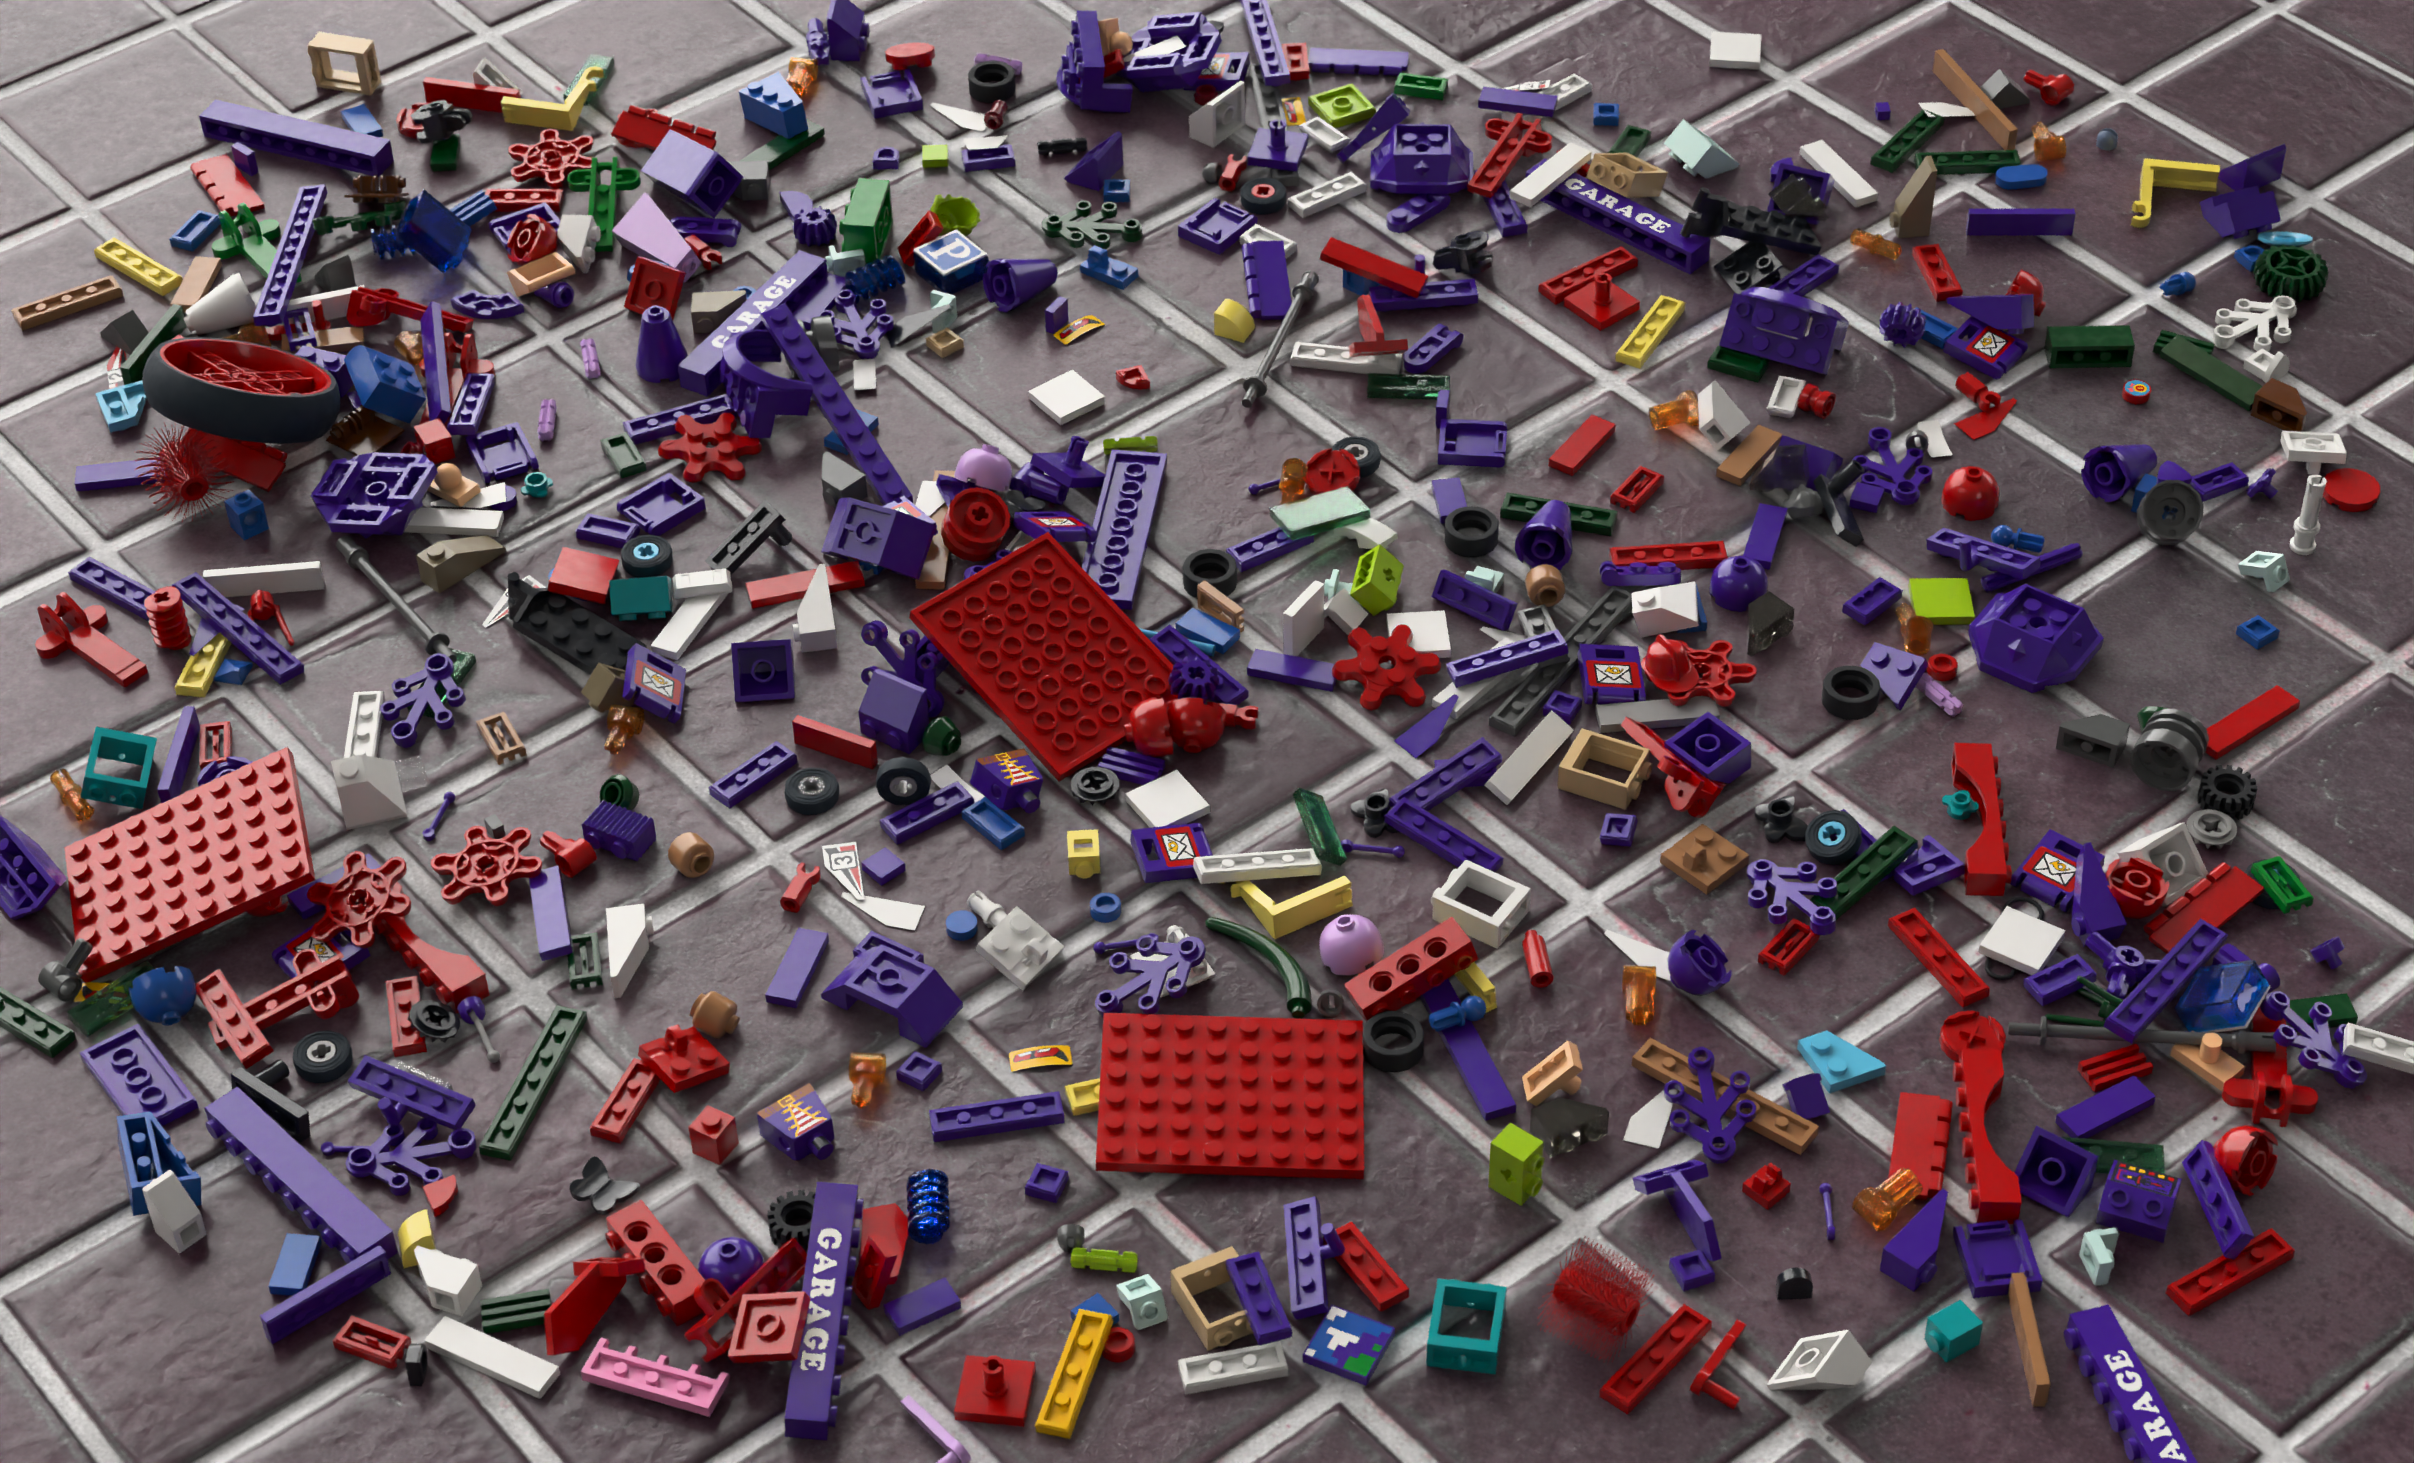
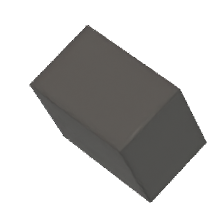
M495 814L484 818L486 830L493 839H500L506 836L504 825Z

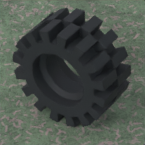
M2217 765L2216 770L2212 767L2209 768L2207 773H2203L2199 786L2197 801L2198 804L2201 803L2200 808L2202 810L2212 809L2223 812L2232 819H2234V816L2238 820L2243 819L2244 815L2248 816L2251 810H2253L2257 793L2255 778L2251 779L2249 772L2242 774L2243 769L2240 767L2237 770H2232L2233 765H2227L2226 769H2223L2222 765ZM2220 791H2229L2235 795L2224 794Z
M798 1190V1195L794 1196L793 1191L787 1192L786 1199L780 1195L777 1197V1204L772 1202L770 1205V1211L767 1213L769 1232L773 1244H778V1249L793 1237L804 1250L808 1248L815 1200L814 1192L810 1191L808 1196H805L804 1190ZM796 1218L811 1220L803 1226L787 1225L788 1222Z

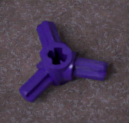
M2093 932L2085 941L2087 947L2104 961L2102 967L2106 970L2105 977L2109 982L2107 992L2123 1000L2126 997L2128 988L2132 987L2135 982H2141L2161 961L2145 959L2140 951L2131 946L2115 948L2098 932Z

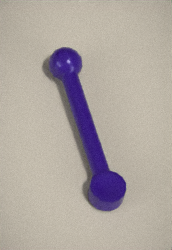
M1294 471L1287 477L1259 485L1251 484L1248 490L1251 494H1257L1259 490L1286 482L1302 481L1303 474L1300 471Z
M448 791L444 794V802L429 828L423 830V838L426 841H431L435 838L437 825L448 805L455 800L456 796L453 792Z
M1345 839L1341 842L1340 846L1343 852H1351L1352 850L1394 854L1398 858L1405 854V849L1400 845L1394 848L1353 844L1352 841Z
M1148 934L1154 938L1155 942H1159V937L1157 934ZM1138 939L1107 944L1096 942L1093 949L1097 954H1102L1105 950L1136 946Z
M325 1142L321 1145V1151L324 1155L329 1156L334 1152H350L358 1146H334L332 1142ZM386 1146L383 1150V1153L389 1152L390 1147Z
M1822 1183L1819 1187V1192L1823 1195L1827 1240H1835V1226L1833 1225L1830 1201L1832 1186L1829 1183Z

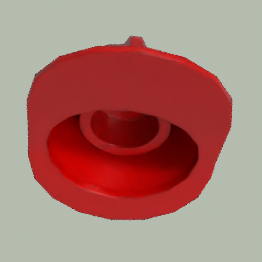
M1662 634L1657 635L1656 641L1648 647L1647 654L1641 661L1642 669L1653 684L1665 692L1678 694L1694 689L1698 684L1699 675L1688 659L1684 645L1679 641L1666 639Z

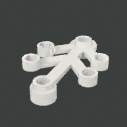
M2277 296L2271 303L2239 299L2236 301L2234 311L2225 308L2218 309L2215 322L2219 325L2215 327L2213 333L2215 346L2220 349H2228L2234 344L2236 338L2257 328L2254 349L2259 351L2263 348L2269 352L2272 343L2271 338H2269V322L2276 318L2278 327L2275 328L2273 339L2278 343L2289 342L2291 336L2289 318L2294 317L2297 307L2295 301L2288 296ZM2251 310H2252V311H2260V312H2264V313H2262V314H2259V313H2251ZM2231 321L2243 322L2235 327L2230 326Z

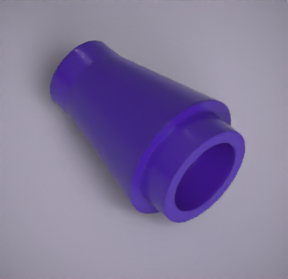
M555 282L534 291L537 297L546 300L557 308L569 306L574 298V291L566 282Z

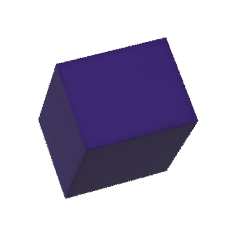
M1888 102L1875 103L1877 120H1890L1891 110Z

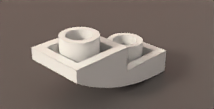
M1349 513L1333 524L1335 535L1357 539L1359 548L1373 549L1380 544L1387 549L1390 543L1398 539L1397 533L1388 526L1360 514Z

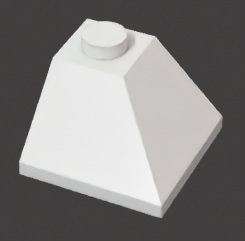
M1239 81L1189 116L1190 138L1214 148L1245 125L1244 82Z
M1695 581L1632 593V613L1641 638L1699 626Z
M363 754L331 761L347 830L407 817L395 761Z
M2185 822L2142 838L2117 853L2119 859L2121 858V862H2129L2130 857L2139 858L2151 862L2163 871L2162 878L2165 882H2169V888L2162 906H2168L2180 896H2184L2187 890L2202 878H2206L2208 874Z
M1849 1330L1800 1338L1766 1386L1769 1390L1853 1388L1863 1381L1864 1373L1871 1365L1872 1360Z

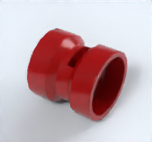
M1809 383L1800 393L1798 408L1806 412L1811 410L1816 416L1825 419L1832 412L1836 395L1827 390L1822 392L1819 390V387Z

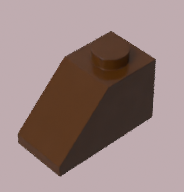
M2271 378L2255 393L2251 416L2284 431L2303 432L2307 412L2296 388Z

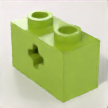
M1377 545L1359 557L1350 596L1373 616L1383 610H1389L1397 601L1396 595L1402 580L1401 575L1404 565L1382 545Z
M1510 1122L1490 1143L1488 1187L1520 1206L1530 1196H1536L1543 1185V1179H1541L1542 1166L1544 1164L1543 1141Z

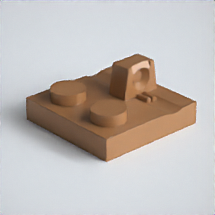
M1703 823L1676 842L1671 848L1661 853L1660 857L1661 864L1706 895L1745 867L1749 862V854Z

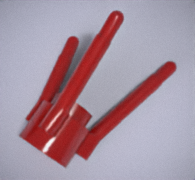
M257 590L250 598L251 609L248 610V617L254 621L256 618L267 620L274 615L289 645L293 646L295 642L281 615L280 606L274 604L273 595L262 590Z

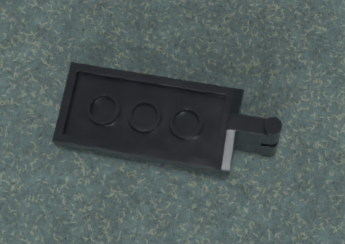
M1700 187L1691 207L1693 211L1698 213L1690 212L1680 232L1686 238H1689L1691 234L1708 238L1727 236L1811 255H1818L1822 248L1805 218L1797 215L1794 217L1786 216L1775 210L1770 212L1763 211L1752 205L1747 207L1740 206L1727 200L1724 196L1710 194V190L1705 187Z
M512 572L508 574V617L513 620V628L587 674L591 675L598 663L626 671L628 651L634 644L637 643L647 648V645L565 595L549 592L547 590L548 587L534 588L521 580L518 573Z

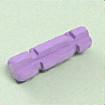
M978 53L974 60L975 65L985 61H1000L1009 64L1014 69L1015 75H1019L1022 72V62L1012 59L1010 61L1009 58L993 55L988 57V54Z
M592 338L588 340L583 339L580 344L586 377L588 379L598 378L601 374L595 340Z
M544 399L541 402L537 430L540 441H550L553 438L557 409L554 399Z
M1923 673L1915 687L1948 715L1954 717L1960 714L1963 703L1937 681H1933L1934 679L1930 675Z

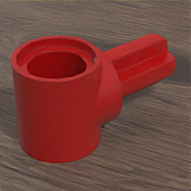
M2028 70L2023 79L2026 84L2039 89L2043 101L2051 106L2057 105L2074 91L2073 81L2064 74H2060L2057 77L2051 74L2046 77L2033 70Z
M545 831L540 839L541 846L555 855L556 865L559 866L560 871L568 878H573L597 859L595 850L583 838H579L576 841L573 839L565 840L555 832Z

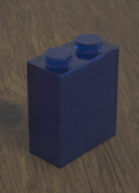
M424 189L408 202L395 234L444 274L451 267L454 269L458 267L463 261L464 256L462 254L470 244L468 239L472 228Z

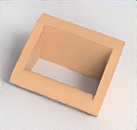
M555 252L507 272V275L518 297L574 275L576 272L571 263Z

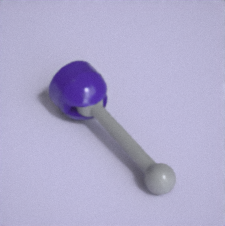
M476 996L468 997L459 1003L457 1010L465 1023L476 1026L487 1049L488 1061L496 1063L500 1059V1054L493 1049L481 1023L486 1014L485 1006L481 998Z

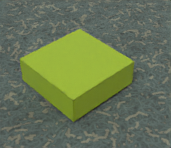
M948 144L922 145L923 167H947Z

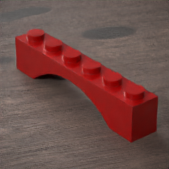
M1954 743L1951 762L1953 786L1959 791H1968L1970 798L1979 804L1977 813L1983 827V832L1977 841L1966 851L1965 874L1963 875L1965 895L2004 896L2005 884L2011 883L2012 869L2011 865H2006V861L2009 858V844L2003 842V839L2006 837V821L2000 820V817H2003L2004 804L2003 799H1998L2001 792L2000 777H1995V774L1998 773V756H1993L1992 745L1988 743Z
M396 882L392 892L404 894L402 886L399 882ZM360 897L354 905L363 904L364 906L366 904L364 902L366 897ZM386 916L376 924L374 931L377 934L382 933L386 937L390 948L394 952L399 951L402 954L406 965L411 970L415 968L418 971L425 986H432L441 1003L448 1004L456 1013H459L457 1007L464 999L476 996L482 1000L490 995L485 973L469 956L440 950L424 942L406 924L405 916Z
M1961 1049L1959 1062H1954L1953 1081L1959 1082V1087L1956 1089L1957 1107H1962L1963 1111L1959 1114L1960 1132H1965L1966 1138L1963 1137L1962 1155L1963 1158L1969 1159V1163H1966L1965 1179L1967 1184H1972V1189L1969 1190V1209L1975 1210L1976 1223L2007 1220L2008 1224H2013L2014 1220L2019 1219L2022 1204L2018 1176L1995 1153L1988 1140L1984 1126V1118L1987 1112L2001 1096L2004 1079L2001 1050Z

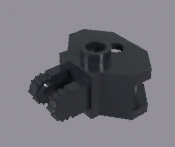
M445 100L434 101L421 106L411 115L412 121L415 124H422L424 128L422 132L416 134L420 143L449 139L452 137L451 134L457 130H462L473 118L470 110L465 108L454 109L453 104H448Z
M1477 230L1456 236L1455 239L1451 240L1450 246L1443 247L1442 249L1439 248L1435 251L1432 265L1438 270L1455 268L1456 273L1461 272L1469 275L1485 271L1493 263V253L1482 250L1488 245V233Z

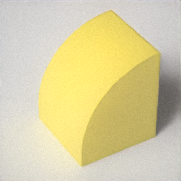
M1226 298L1214 313V335L1244 343L1255 329V323L1251 314L1236 301Z
M427 1209L407 1218L399 1228L398 1240L404 1268L417 1265L414 1253L417 1246L430 1250L436 1249Z

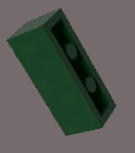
M2130 325L2047 327L2044 346L2049 368L2131 367L2135 348Z

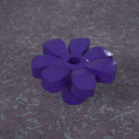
M2274 468L2267 469L2255 483H2252L2247 488V495L2250 498L2258 492H2263L2271 499L2278 492L2270 484L2273 475L2277 473Z

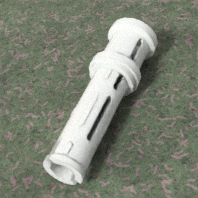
M2317 474L2311 475L2307 479L2301 514L2294 521L2295 535L2289 544L2290 549L2300 555H2309L2315 551L2316 542L2314 539L2315 535L2320 531L2318 515L2327 481L2325 478L2321 481L2322 476Z

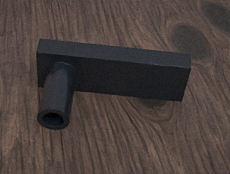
M1852 460L1832 480L1820 474L1813 483L1836 535L1857 547L1864 538L1843 492L1865 471L1856 460Z
M764 500L705 561L714 570H729L731 576L769 536L780 546H786L791 542V532L782 525L786 519Z
M276 1060L254 1075L241 1067L231 1073L232 1090L238 1086L298 1142L301 1143L310 1137L309 1111L272 1088L273 1085L289 1076V1069L282 1060Z

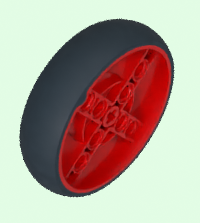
M206 337L173 339L161 343L153 350L143 370L144 393L153 409L184 426L226 438L276 444L308 442L324 436L333 426L340 410L338 384L329 371L301 356L260 344Z

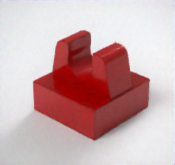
M1769 1163L1743 1182L1742 1192L1769 1210L1790 1192L1791 1183L1783 1178L1781 1169Z

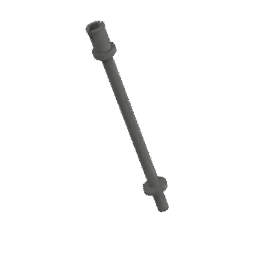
M1305 271L1300 282L1294 286L1292 290L1294 300L1255 376L1245 379L1243 388L1246 390V394L1242 400L1244 407L1250 408L1256 397L1265 395L1267 384L1264 380L1303 303L1311 301L1314 295L1313 290L1319 281V277L1315 272H1313L1311 278H1308L1311 271Z
M348 535L339 538L336 542V548L346 557L347 564L354 569L360 568L426 640L424 645L425 651L429 655L436 653L445 654L455 663L457 656L448 648L450 643L449 637L445 633H434L368 561L369 554L363 547L358 546Z
M2041 1016L2040 1024L2008 1022V1035L2037 1036L2040 1039V1045H2045L2047 1037L2126 1041L2105 1027L2047 1024L2046 1016ZM2145 1029L2134 1042L2201 1045L2202 1037L2206 1033ZM2238 1029L2232 1034L2215 1033L2222 1038V1046L2237 1050V1054H2245V1051L2271 1053L2276 1051V1041L2273 1038L2275 1032H2246V1029Z

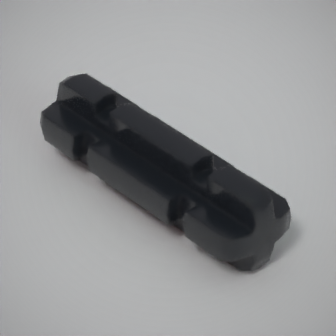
M1081 137L1075 138V140L1069 138L1051 140V142H1048V140L1039 141L1037 149L1040 155H1046L1049 152L1053 154L1073 152V150L1081 152L1087 150V140Z

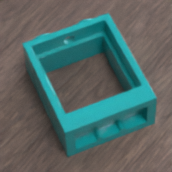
M96 727L84 775L81 798L143 809L157 738ZM97 757L142 765L140 782L94 773Z
M1438 1278L1427 1340L1426 1366L1496 1374L1506 1309L1507 1287ZM1444 1305L1494 1311L1490 1340L1439 1334Z

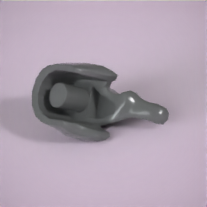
M1803 484L1794 489L1789 486L1783 488L1784 492L1789 496V499L1783 501V505L1787 508V512L1792 519L1806 518L1823 513V503L1816 491L1806 488Z

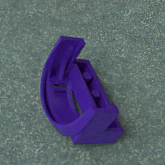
M1076 10V20H1071L1073 41L1066 45V55H1061V67L1056 76V83L1060 92L1068 100L1080 106V109L1095 112H1130L1132 84L1103 83L1105 66L1097 12Z
M1750 287L1742 291L1741 294L1734 293L1719 346L1827 375L1834 349L1839 351L1842 349L1849 321L1838 311L1819 302L1775 289ZM1810 317H1812L1813 320L1809 334L1805 337ZM1758 328H1762V329H1766V330H1769V331L1781 333V334L1788 335V336H1792V337L1799 338V339H1793V338H1790V337H1786V336H1782V335H1779V334H1775V333L1767 332V331H1764V330H1760V329H1758Z
M748 330L742 333L731 332L730 338L724 343L722 348L719 372L720 382L724 384L727 396L731 398L734 411L738 413L741 426L745 428L749 438H771L775 415L807 416L813 392L811 383L773 375L750 362H781V349L768 330Z

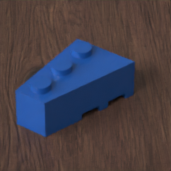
M779 72L758 82H752L746 88L739 91L744 118L787 139L808 129L803 101Z
M152 1112L117 1116L118 1146L133 1216L149 1213L142 1188L168 1170H171L176 1175L196 1206L202 1205L201 1177L196 1171L193 1172L186 1163V1157L183 1153L175 1149L171 1143L170 1136Z

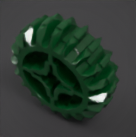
M2284 244L2280 247L2271 246L2270 250L2265 249L2258 256L2253 272L2254 279L2256 280L2255 285L2260 287V291L2268 292V297L2288 296L2298 302H2301L2302 299L2311 300L2312 297H2318L2319 293L2326 286L2329 274L2326 261L2321 259L2320 254H2314L2313 249L2306 250L2304 246L2299 248L2294 245L2285 246Z

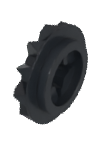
M1103 767L1085 768L1076 773L1071 780L1073 797H1078L1080 803L1089 801L1092 806L1095 802H1101L1105 805L1107 799H1115L1116 792L1120 791L1117 775ZM1091 782H1092L1093 785H1095L1097 788H1100V789H1099V790H1095V788H1093V787L1090 788Z
M424 1000L414 1004L410 1009L407 1019L411 1022V1030L419 1031L420 1038L424 1036L429 1037L432 1043L436 1039L445 1043L449 1038H454L460 1027L457 1014L447 1005L433 1000Z

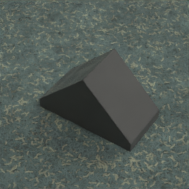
M2000 69L1980 87L1999 109L2028 104L2030 101L2022 88Z
M349 255L325 264L314 276L315 281L326 292L356 287Z
M134 310L115 319L100 332L102 338L129 355L132 354L149 333Z

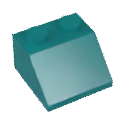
M656 576L609 580L611 614L614 617L619 616V621L637 620L636 615L648 614V619L666 618V613L672 612L673 585L670 577Z

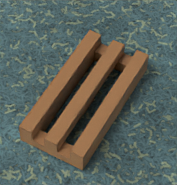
M1203 581L1198 584V608L1206 614L1240 629V633L1243 632L1244 626L1241 623L1244 622V617L1241 615L1244 613V609L1208 582Z
M505 712L476 721L477 728L498 765L503 764V759L507 757L509 761L514 760L515 754L519 753L521 757L527 755L525 746ZM500 721L514 746H509L496 722ZM486 725L490 726L503 750L500 751Z

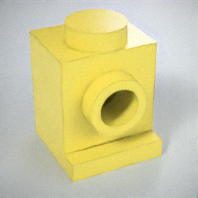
M1098 829L1067 831L1069 875H1077L1079 878L1086 879L1090 878L1093 874L1100 873ZM1093 843V847L1074 848V844Z

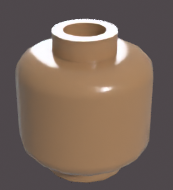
M1548 564L1538 565L1527 573L1525 585L1528 596L1533 604L1537 606L1545 604L1546 607H1551L1563 599L1565 584L1562 574L1556 567Z
M687 832L676 837L671 843L668 850V858L670 863L685 877L696 878L704 875L711 869L714 861V851L712 846L697 833Z
M710 991L706 995L701 993L694 1002L689 1016L693 1017L692 1024L695 1028L715 1039L721 1038L726 1032L732 1034L740 1021V1017L736 1015L737 1004L715 991Z

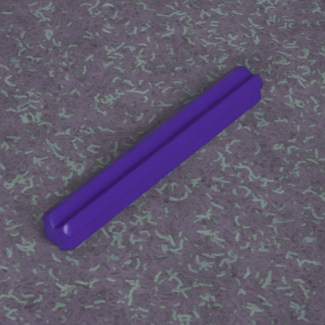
M2070 544L2037 556L2040 557V568L2028 577L2081 558L2083 552L2080 544ZM1995 572L1982 577L1981 584L1983 590L1988 592L2022 579H2014L2010 575Z

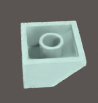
M1684 119L1664 142L1671 149L1669 155L1679 163L1684 161L1685 165L1683 168L1693 176L1699 173L1707 179L1739 166V163L1714 140Z

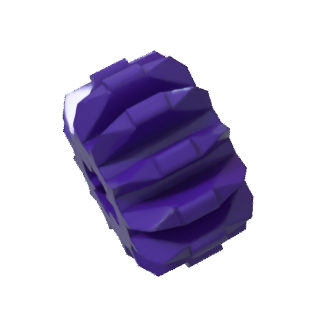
M810 206V209H801L800 213L794 215L793 234H795V238L799 240L800 244L807 243L808 247L812 245L819 247L820 244H829L830 240L835 239L837 220L835 215L831 214L830 209L823 210L821 206L818 208Z
M1901 302L1896 306L1890 304L1881 314L1879 333L1884 335V341L1891 340L1893 346L1896 344H1901L1904 348L1908 344L1915 346L1916 342L1924 335L1926 317L1921 315V309H1913L1911 303L1908 306H1904Z
M1198 655L1193 661L1185 656L1182 662H1176L1172 673L1169 675L1168 681L1169 685H1171V695H1178V699L1202 698L1204 699V704L1206 700L1212 701L1220 684L1219 677H1217V668L1210 667L1209 660L1201 662Z

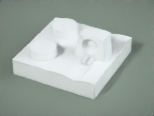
M2282 431L2280 441L2287 461L2306 462L2308 474L2319 475L2321 463L2345 464L2347 453L2339 434Z
M1016 906L978 943L975 951L1021 990H1024L1062 953L1065 946Z

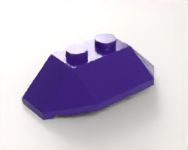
M0 816V906L11 919L17 920L41 910L60 889L67 878L38 843L7 819Z

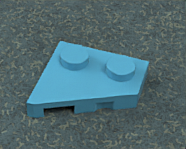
M143 380L95 393L110 433L138 425L147 400L144 393Z
M1829 1031L1798 1040V1051L1813 1072L1820 1073L1822 1078L1820 1082L1829 1094L1885 1075L1886 1065L1884 1062Z

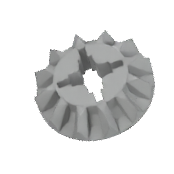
M2204 809L2196 811L2189 816L2186 823L2195 844L2204 843L2207 849L2211 845H2215L2219 849L2224 844L2231 845L2237 834V825L2234 820L2227 814L2217 810Z

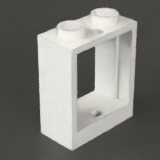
M1465 860L1458 869L1452 870L1447 882L1441 888H1437L1431 898V905H1433L1432 919L1442 923L1448 918L1453 917L1466 935L1498 949L1530 911L1531 888L1469 860ZM1468 886L1503 902V904L1490 917L1455 901V899Z

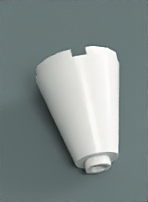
M237 272L187 309L186 313L188 316L183 319L190 332L196 331L197 335L255 323L253 315L257 306L242 276Z

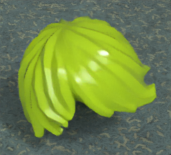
M940 194L936 195L930 211L937 214L944 228L938 237L956 229L964 236H967L981 222L979 219L980 210L975 207V203H971L969 198L962 196L951 197L948 194L943 198Z

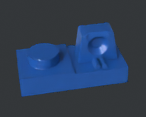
M1096 245L1089 249L1088 259L1080 265V273L1122 290L1138 278V268L1109 258L1107 250Z

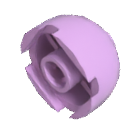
M983 444L982 449L973 448L961 456L954 477L966 483L968 479H971L970 482L975 483L976 486L1008 492L1012 478V469L1008 459L998 453V447Z
M1346 914L1335 918L1325 926L1320 936V955L1325 968L1328 966L1332 973L1348 976L1366 971L1365 966L1373 961L1374 965L1380 962L1384 955V945L1381 934L1373 922L1361 915Z

